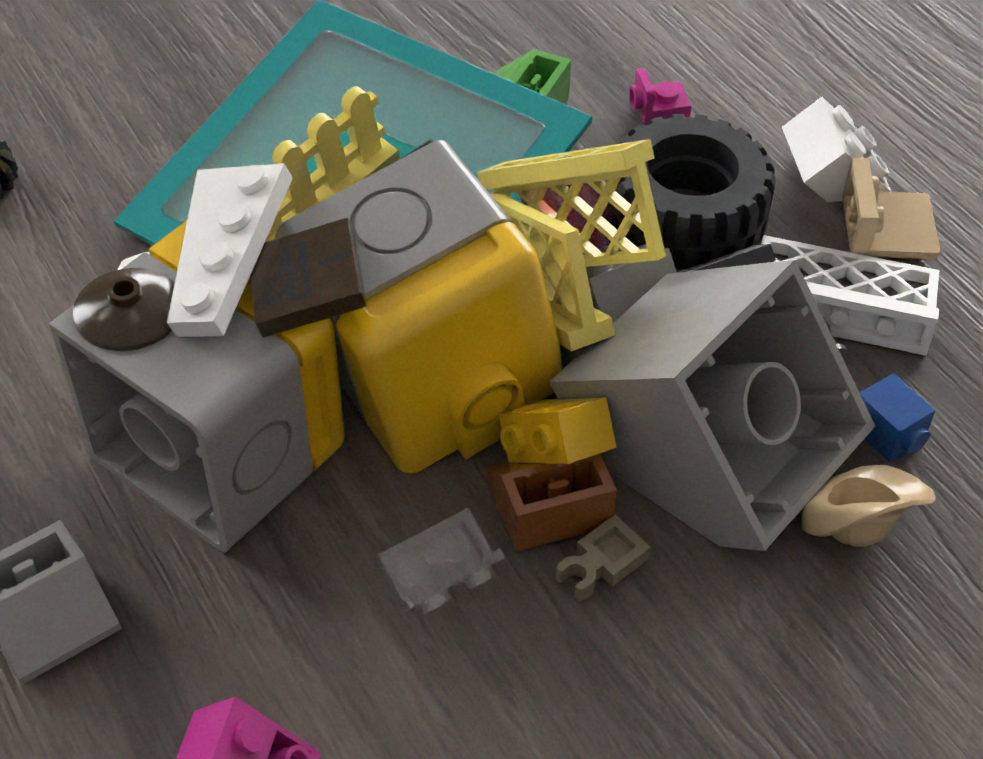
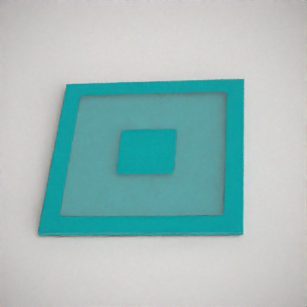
M318 0L113 222L117 228L153 246L187 221L197 170L274 164L272 159L273 152L282 141L291 140L297 146H300L309 139L307 127L315 115L325 113L334 119L341 114L342 97L347 90L354 86L361 88L366 93L371 91L378 97L379 104L373 108L375 120L384 126L386 134L382 138L399 150L400 159L430 139L433 141L443 140L452 147L478 180L477 172L506 161L569 152L593 122L592 116L328 2ZM345 130L340 134L343 148L350 143L348 131ZM314 156L306 161L309 174L318 169ZM487 189L489 194L493 193V189ZM510 193L512 199L528 206V203L517 193Z

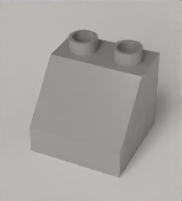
M796 260L666 274L613 323L615 336L590 344L549 381L558 399L606 397L617 448L600 453L608 472L719 547L765 551L875 427Z

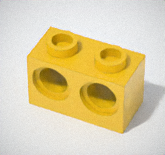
M606 397L545 399L498 414L502 429L500 434L501 443L507 452L509 463L570 464L617 448Z

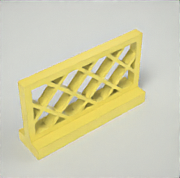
M650 139L506 161L477 172L479 182L486 190L493 189V193L499 192L511 198L510 193L515 192L528 203L529 207L568 225L570 224L566 221V218L571 208L573 207L587 219L580 234L586 267L658 261L666 257L645 165L646 161L654 159ZM631 176L635 192L632 204L615 191L623 177ZM584 183L589 184L600 194L594 209L578 196ZM549 187L564 199L558 212H555L543 201ZM608 202L625 216L618 230L602 217ZM633 223L644 232L647 249H639L625 237ZM595 227L611 240L605 253H602L588 241Z
M499 192L490 194L539 256L560 345L570 351H574L615 336L612 317L593 307L579 229Z

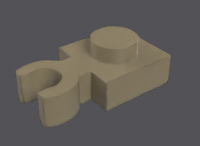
M615 514L577 542L576 554L578 556H569L560 561L556 569V580L561 583L569 576L581 577L583 580L575 585L574 597L578 601L584 600L594 592L595 583L601 577L613 587L650 558L651 546Z

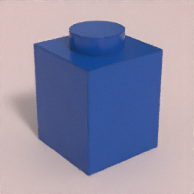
M895 373L860 392L875 424V427L865 437V440L888 462H891L905 452L913 454L926 444L930 438L928 430L936 410Z

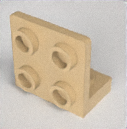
M852 158L842 195L850 252L871 257L938 259L940 246L930 196L926 193L879 191V179L877 176H872L869 158Z

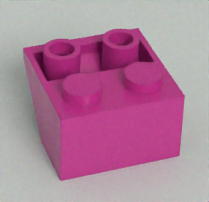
M232 697L194 711L176 759H319L321 751L237 697Z

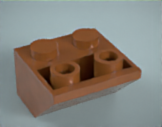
M600 453L570 464L509 463V461L484 467L485 477L516 552L589 533L614 515L617 489Z

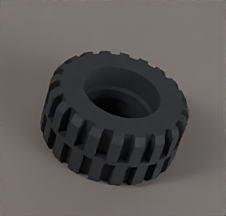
M672 114L670 119L663 120L660 116L650 119L646 126L642 124L636 126L617 143L651 140L654 159L646 161L645 165L664 249L669 248L675 268L685 270L759 244V240L763 238L767 229L776 178L774 176L775 168L772 160L758 140L752 141L750 133L742 128L736 130L732 128L730 122L719 119L718 122L709 120L706 115L696 114L695 117H684V114ZM631 176L621 178L615 189L630 204H632L635 198ZM671 189H691L708 195L689 196L673 192ZM608 202L605 208L607 221L618 230L625 216ZM633 223L625 237L637 247L645 245L644 232Z

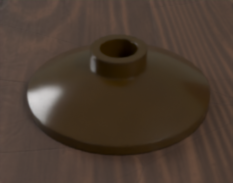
M125 268L106 273L90 282L76 298L73 307L75 326L79 334L86 341L102 349L131 351L150 346L172 332V329L167 324L175 282L158 271L146 268Z

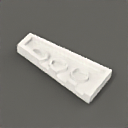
M285 163L197 170L167 324L177 337L224 336L292 182L293 177Z

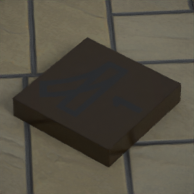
M348 217L265 242L250 275L255 324L263 338L367 307L355 234Z

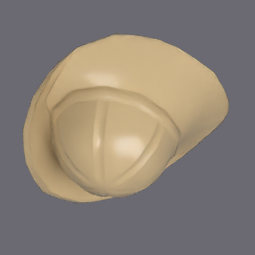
M888 465L860 466L829 478L803 507L802 530L818 537L832 535L837 541L852 547L871 546L882 541L892 532L902 512L914 506L934 502L936 499L935 493L932 488L921 480L900 469Z

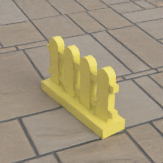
M357 86L350 88L342 97L341 114L334 119L325 113L315 115L307 127L308 140L300 146H297L291 140H285L275 148L272 156L273 163H285L293 179L265 242L275 239L277 229L286 220L400 160L399 150L382 138L386 134L385 128L375 120L373 108L379 102L378 97L371 91L366 93ZM347 130L350 143L343 148L340 134ZM314 156L318 169L309 174L306 161Z

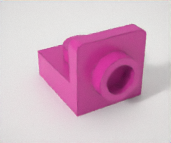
M636 69L634 85L629 87V101L632 109L638 110L644 125L650 119L660 116L663 120L670 119L672 114H684V117H690L692 105L680 81L651 84L645 69Z

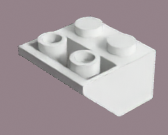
M821 97L782 126L803 182L827 202L843 201L842 195L852 158H869L872 176H877L879 179V191L892 192L885 178L889 174V170L883 160L873 151V148L877 146L873 136L864 126L857 129L850 115L842 106L838 105L834 108Z

